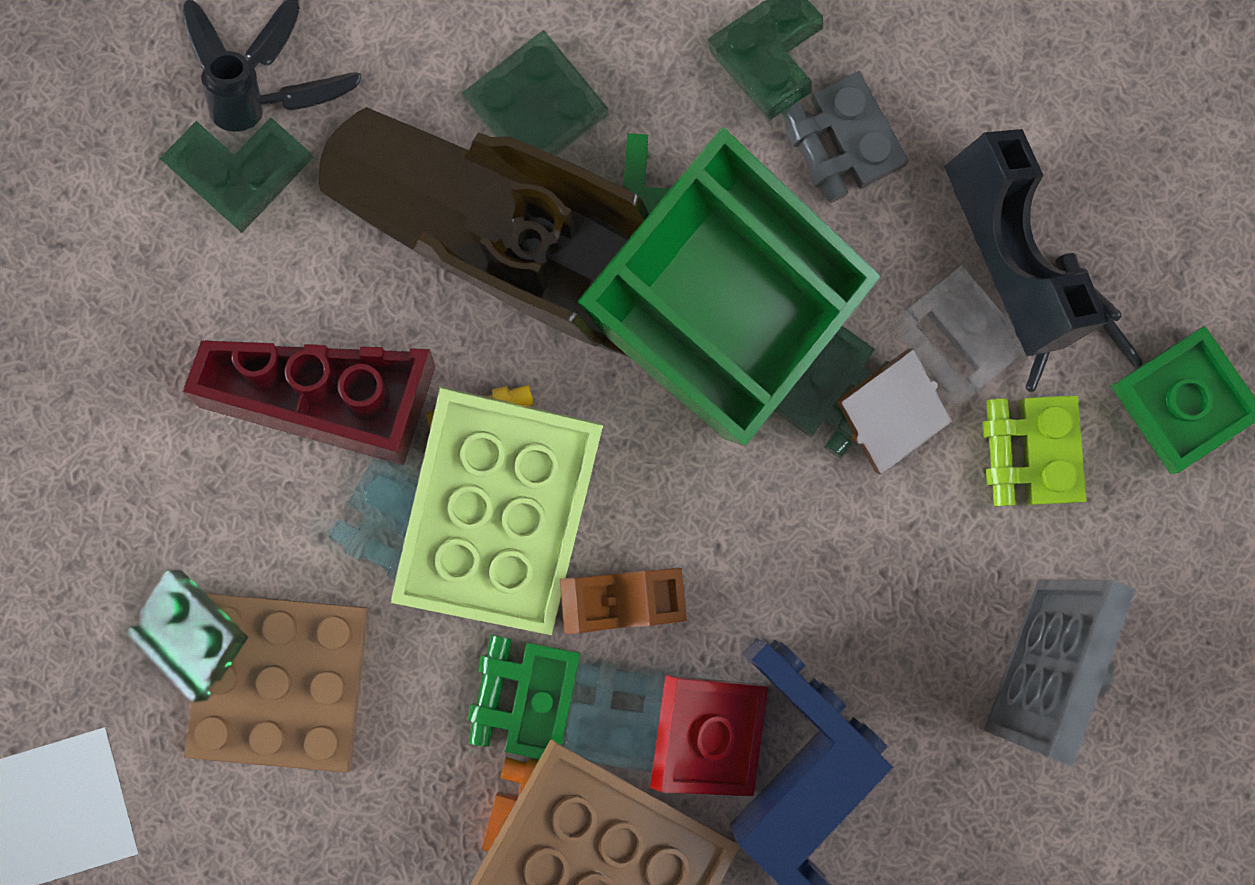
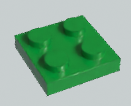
M1206 326L1196 329L1110 385L1170 475L1180 473L1255 423L1254 395Z

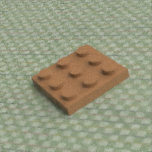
M203 593L184 758L342 773L351 771L369 608Z

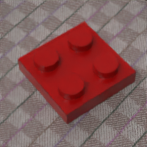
M665 675L650 788L662 793L754 797L768 687L756 683Z

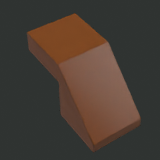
M682 567L560 579L565 634L687 621Z

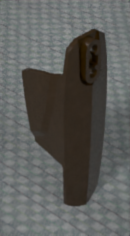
M368 107L358 111L343 122L328 139L319 164V189L321 193L446 271L489 293L518 311L595 347L599 346L629 357L603 334L578 301L649 216V212L639 196L583 167L510 136L490 137L478 132L470 148L465 149Z

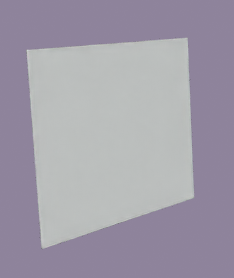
M105 727L0 759V885H39L138 854Z

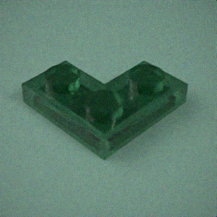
M765 0L708 38L709 50L770 121L812 92V80L791 58L788 52L823 29V15L809 0Z
M270 117L235 155L201 124L195 121L159 159L236 229L243 233L314 157L302 144Z

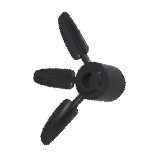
M186 0L184 3L183 16L188 36L200 65L204 69L201 81L210 117L213 123L223 130L239 132L254 127L261 120L263 105L282 102L285 109L296 110L336 99L355 89L361 81V74L358 72L347 73L307 83L285 86L280 89V92L260 95L255 68L259 62L265 66L271 65L284 48L298 18L300 10L298 0H285L247 49L245 54L247 59L237 52L226 51L212 23L199 4L194 0Z

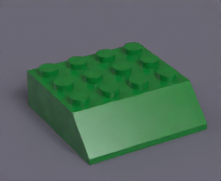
M722 127L589 287L578 303L611 342L724 440L746 446L881 276L727 129Z

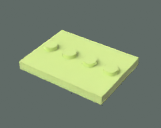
M440 386L391 596V603L552 635L561 599L560 579H566L603 425L595 421Z

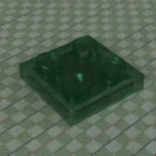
M544 30L462 92L464 100L494 137L510 136L555 156L609 115V108Z

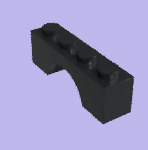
M1023 129L984 132L948 162L944 168L1026 356L1064 349L1110 321L1088 272L1069 273L1057 269L1043 257L1035 243L1030 222L1031 204L1035 191L1044 175Z

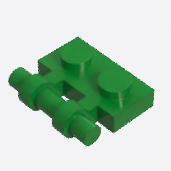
M490 635L487 654L481 655L478 672L482 673L477 702L470 704L467 720L472 722L468 743L476 746L490 747L493 727L508 730L504 752L540 759L551 739L561 745L563 743L581 652L527 642L523 662L520 663L508 660L511 638ZM504 678L519 681L513 711L498 708Z

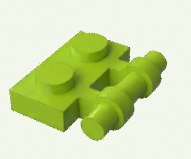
M1078 395L1019 400L1021 419L1018 420L1009 419L1008 399L986 400L988 421H983L982 426L983 438L989 439L991 469H986L987 486H992L994 507L1015 506L1014 485L1026 484L1027 505L1087 502ZM1011 437H1022L1024 467H1013Z

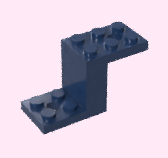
M756 639L742 654L819 731L729 825L738 845L778 885H831L825 878L826 875L808 857L891 771L893 766L881 755L888 746L866 724H861L856 718L853 717L847 722L840 715L847 707L845 703L823 682L819 683L813 678L808 683L799 674L805 667V664L787 646L775 639L770 645Z

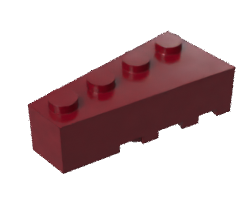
M201 340L182 392L199 408L404 466L436 366L430 349L410 348V351H387L383 347L360 346V349L327 348L326 345L304 344V347L275 346L274 343Z

